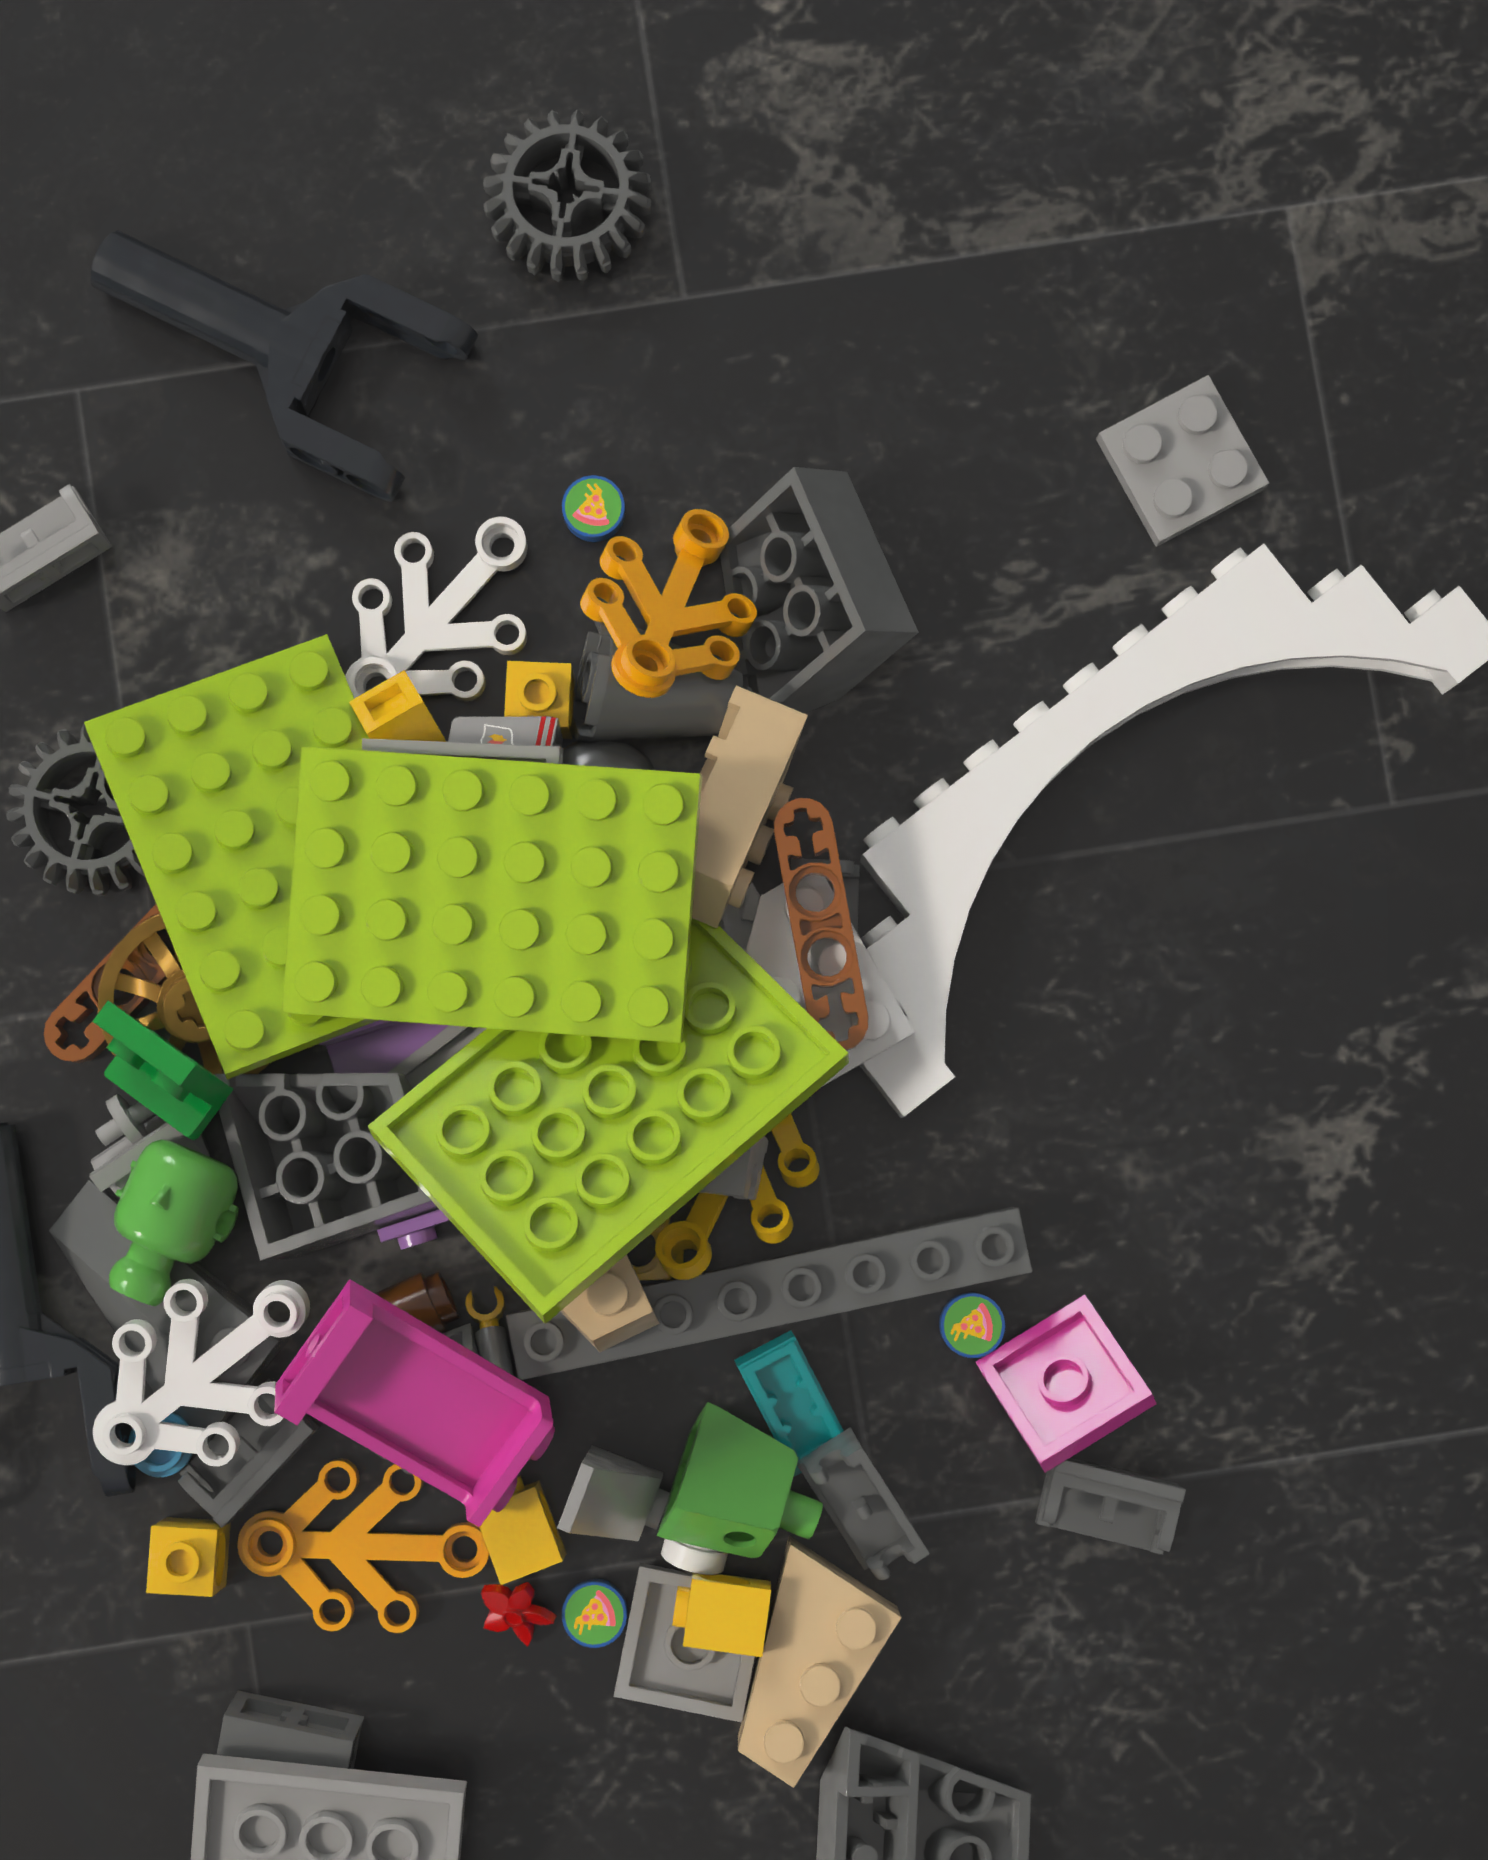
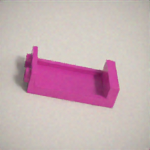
M349 1279L275 1386L274 1413L297 1426L305 1414H309L462 1502L466 1507L467 1521L478 1527L482 1525L492 1510L500 1512L507 1505L517 1485L516 1476L529 1458L536 1461L544 1454L555 1432L550 1400L547 1395Z

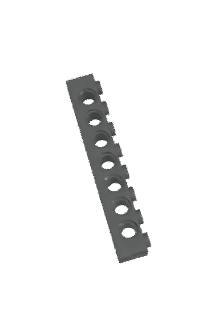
M1010 1207L706 1271L689 1280L673 1278L642 1285L660 1324L602 1352H599L561 1311L546 1324L532 1309L512 1312L506 1315L518 1379L524 1380L1031 1273L1032 1267L1019 1208Z

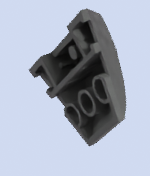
M845 1727L820 1779L816 1860H1029L1031 1794Z

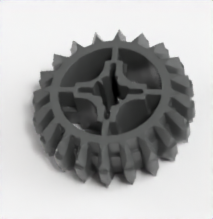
M578 109L571 116L570 124H561L558 113L551 110L547 117L549 127L540 130L535 121L527 118V121L524 123L527 138L522 140L514 134L507 133L504 142L510 155L493 153L490 163L492 169L497 174L484 178L483 186L485 193L492 196V198L484 203V210L487 218L497 220L491 227L494 239L497 242L509 241L506 251L512 261L521 259L528 254L527 268L533 275L541 271L546 262L550 263L552 279L557 282L562 280L565 274V266H574L578 280L584 282L588 278V263L595 261L602 272L608 273L612 268L609 252L612 251L620 257L628 258L631 254V245L626 237H643L645 225L638 217L651 214V199L643 195L651 189V179L648 173L639 171L644 165L642 153L639 150L626 151L629 140L628 135L623 130L607 138L609 130L608 121L602 116L594 121L590 128H586L584 114ZM560 157L558 163L552 169L546 172H532L543 162ZM583 157L598 163L606 169L615 180L619 189L604 187V181L588 177L583 172ZM573 174L574 186L578 197L573 194L574 202L566 204L565 216L563 218L558 195L563 198L562 190L569 189L570 178ZM517 203L530 204L533 211L547 214L552 218L553 235L545 234L529 224L519 212ZM605 215H609L596 229L586 234L575 236L577 229L582 223L594 219L604 220Z
M83 724L80 731V743H77L75 737L68 730H58L57 741L60 747L59 750L55 752L50 746L40 742L36 744L35 749L37 754L43 759V762L38 767L26 761L19 763L18 769L30 777L27 787L19 784H12L8 787L9 794L23 800L24 806L8 810L6 813L7 820L17 824H26V827L17 831L11 837V840L19 848L33 846L27 853L24 863L32 869L46 865L43 880L49 884L57 885L66 876L67 891L79 895L86 887L89 879L93 894L106 896L109 890L110 876H112L115 884L124 891L132 888V878L129 869L134 867L138 873L145 877L131 840L111 855L93 859L95 851L102 852L103 845L109 835L118 830H126L121 816L105 813L104 816L93 815L90 819L83 815V812L69 805L75 804L85 807L86 804L96 805L100 801L120 815L85 725ZM96 762L94 768H87L83 781L77 787L69 790L56 788L59 782L75 768L87 763ZM49 809L67 815L70 820L71 833L69 840L75 843L71 857L59 848L52 836L48 820Z

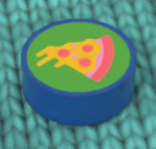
M591 475L576 480L568 487L562 500V513L568 529L576 537L589 542H600L611 538L621 528L625 519V503L623 495L615 483L605 477Z
M968 1292L955 1296L944 1306L940 1315L939 1329L943 1341L952 1351L963 1357L979 1358L988 1355L998 1347L1004 1336L1005 1320L1000 1307L991 1298L979 1293Z
M589 1579L577 1584L567 1595L562 1608V1622L567 1634L576 1643L585 1647L599 1648L609 1645L620 1636L625 1627L628 1614L625 1597L614 1584L606 1580Z

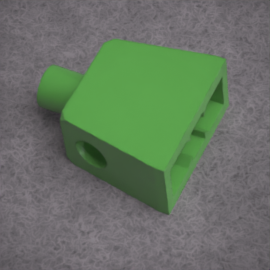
M707 1402L688 1433L657 1536L667 1540L743 1557L757 1558L763 1554L779 1528L809 1540L817 1527L823 1503L790 1490L798 1462V1456L794 1450L722 1408Z

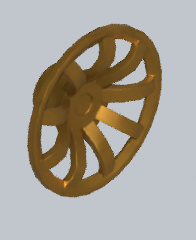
M160 914L149 917L129 931L114 948L105 964L98 988V1013L108 1000L114 1004V989L152 1000L157 1003V1012L137 1020L153 1031L165 1028L171 1034L168 1042L181 1051L186 1042L198 1043L204 1068L213 1074H223L221 1064L184 972L157 934V931L166 928ZM142 941L167 977L162 985L119 973L128 956ZM101 1028L105 1040L109 1044L113 1036ZM268 1064L243 1074H259Z

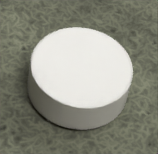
M667 1539L664 1540L661 1551L662 1557L670 1564L686 1571L706 1575L723 1572L728 1553Z

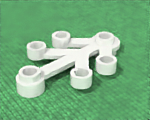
M494 517L484 522L478 529L475 538L478 553L430 606L427 569L434 560L432 545L426 536L418 532L405 533L397 540L394 554L402 569L405 634L388 653L384 616L388 614L392 607L391 593L382 581L374 578L364 579L355 586L352 593V601L359 612L362 657L349 667L345 676L354 699L366 692V684L371 678L381 676L388 680L403 670L407 673L420 696L452 694L456 699L464 702L473 701L481 696L485 689V677L480 667L471 661L456 662L449 670L409 669L424 652L494 648L503 655H513L524 648L527 642V631L523 622L512 614L499 615L492 621L450 624L497 571L513 570L525 559L528 549L527 540L522 527L516 521L507 517ZM499 538H509L514 542L512 553L506 557L495 556L491 552L494 541ZM412 543L422 544L426 549L424 557L416 563L407 562L403 558L404 549ZM371 589L380 590L383 593L381 605L375 609L364 608L361 604L363 594ZM507 624L516 626L519 629V637L514 643L504 645L496 640V633L500 627ZM462 671H471L477 675V683L470 691H460L454 686L456 676Z
M183 1279L175 1283L166 1292L164 1297V1309L171 1318L165 1384L146 1400H144L146 1358L153 1352L157 1344L155 1329L144 1320L134 1319L122 1325L113 1336L112 1347L116 1356L120 1359L117 1395L114 1402L106 1405L100 1411L94 1422L93 1438L99 1452L109 1461L120 1465L137 1464L145 1460L154 1449L198 1454L199 1458L210 1466L227 1464L237 1453L240 1446L239 1434L232 1425L226 1422H215L208 1425L205 1429L163 1422L162 1420L180 1406L246 1413L256 1423L263 1426H272L279 1423L283 1417L276 1413L269 1414L264 1412L258 1403V1398L261 1394L269 1393L275 1396L277 1382H265L259 1386H250L213 1380L270 1335L281 1338L290 1336L298 1331L310 1313V1301L305 1290L297 1283L288 1280H279L269 1284L257 1296L253 1305V1315L195 1360L199 1318L208 1304V1294L205 1287L196 1280ZM188 1290L193 1293L197 1301L194 1311H184L178 1307L175 1299L177 1291ZM273 1301L285 1303L290 1310L289 1320L286 1322L274 1321L268 1313L269 1303ZM127 1331H137L144 1337L145 1348L143 1351L135 1352L127 1347L124 1339ZM127 1423L131 1425L136 1433L135 1442L124 1443L120 1441L115 1434L116 1424ZM211 1434L224 1436L229 1444L228 1452L225 1454L214 1453L208 1446V1436Z

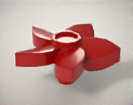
M529 1582L515 1587L513 1591L501 1584L484 1585L481 1591L484 1604L490 1610L483 1628L494 1632H502L512 1627L517 1637L527 1647L535 1632L534 1624H554L557 1617L556 1614L544 1607L531 1605L535 1596V1590Z

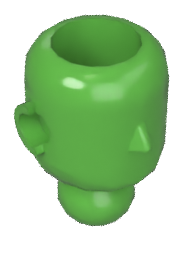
M163 1139L150 1143L144 1148L137 1162L132 1161L130 1165L131 1173L127 1183L121 1190L118 1189L115 1193L120 1199L114 1213V1225L118 1233L132 1241L126 1256L116 1261L109 1274L110 1288L134 1300L155 1307L164 1301L166 1292L171 1288L170 1272L175 1261L192 1264L206 1257L216 1241L222 1243L227 1239L235 1225L239 1209L233 1205L238 1191V1179L232 1168L193 1149Z

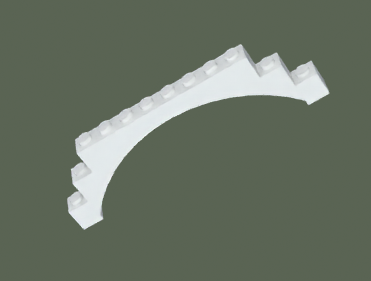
M1262 544L1248 556L1240 547L1211 570V573L1217 580L1198 594L1190 586L1167 603L1161 610L1168 618L1153 630L1148 632L1141 624L1119 640L1112 647L1118 657L1099 671L1092 662L1070 678L1063 685L1069 695L1051 709L1041 701L1022 715L1013 724L1019 733L1011 740L999 747L992 739L963 762L969 772L958 781L949 786L945 779L942 778L920 794L913 801L919 808V811L899 825L896 819L891 817L872 831L863 840L870 849L862 854L860 862L905 919L897 925L893 918L889 916L866 933L861 940L867 947V951L915 1033L859 1066L900 1118L906 1116L955 1077L945 1064L946 1009L954 960L969 910L993 858L1013 826L1040 792L1058 774L1095 742L1137 715L1184 693L1231 678L1281 669L1350 668L1384 671L1431 681L1443 695L1488 661V620L1463 589L1458 586L1444 598H1441L1435 589L1404 612L1411 622L1409 624L1362 564L1346 577L1337 568L1307 592L1314 601L1311 603L1265 544Z

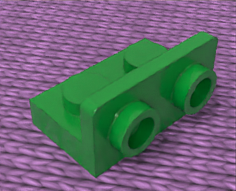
M108 1000L92 1021L113 1036V1039L106 1048L116 1056L104 1072L105 1077L181 1134L191 1140L198 1139L234 1089L148 1026Z

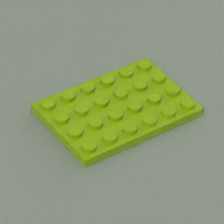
M327 634L84 722L227 1080L378 1021L282 1013L301 747L362 750V738L370 739L349 703L354 697Z
M302 746L282 1013L682 1043L702 775L700 773Z
M692 918L682 1043L486 1028L371 1122L368 1128L373 1138L546 1324L849 1064V1053L720 926L715 928Z

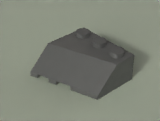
M793 467L728 528L729 539L720 554L726 595L731 593L744 595L754 603L757 609L756 619L748 632L741 636L743 650L740 651V659L737 663L738 671L742 673L743 677H748L749 687L752 688L753 693L801 713H807L842 698L919 633L848 472Z
M403 1073L240 1074L228 1080L225 1074H214L234 1089L220 1107L219 1114L260 1261L296 1259L439 1209L373 1138L368 1128L371 1122L413 1089Z

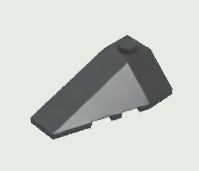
M88 1180L49 1232L114 1332L126 1322L134 1319L144 1320L155 1329L157 1344L153 1352L146 1358L145 1376L147 1383L155 1393L165 1384L171 1318L164 1309V1301L155 1307L134 1300L110 1288L109 1274L112 1266L116 1261L126 1256L132 1241L118 1233L114 1225V1213L119 1201L105 1190L100 1192L93 1181ZM175 1261L170 1272L171 1287L180 1280L193 1279L200 1282L208 1294V1304L199 1318L196 1360L253 1315V1306L197 1262L190 1264ZM188 1290L177 1291L175 1299L178 1307L184 1311H194L197 1301L193 1293ZM131 1330L125 1333V1344L130 1350L135 1352L144 1350L145 1339L139 1332ZM270 1335L213 1381L253 1386L291 1336L278 1338ZM180 1406L174 1411L191 1426L205 1429L212 1423L225 1422L232 1413L229 1411ZM215 1434L209 1435L208 1439L211 1440Z

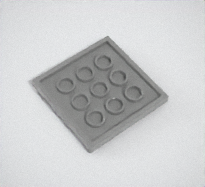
M203 1754L197 1765L191 1860H460L467 1781Z

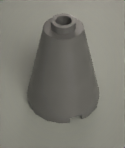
M594 621L599 633L588 631L575 692V700L587 703L585 719L573 718V734L575 739L588 742L716 736L721 729L728 708V702L736 685L751 692L752 688L743 686V675L735 669L728 678L723 680L711 679L700 671L675 676V681L670 690L660 697L645 698L637 696L622 687L616 680L612 672L611 662L618 648L604 622ZM637 628L640 635H644L645 631ZM672 642L669 643L671 649L684 648Z

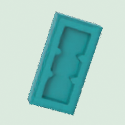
M792 1330L734 1360L774 1439L794 1450L798 1460L843 1432ZM796 1466L794 1476L802 1473L798 1466Z

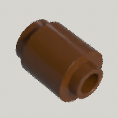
M439 1271L427 1277L420 1272L374 1293L440 1333L448 1331L446 1324L460 1318L450 1290Z

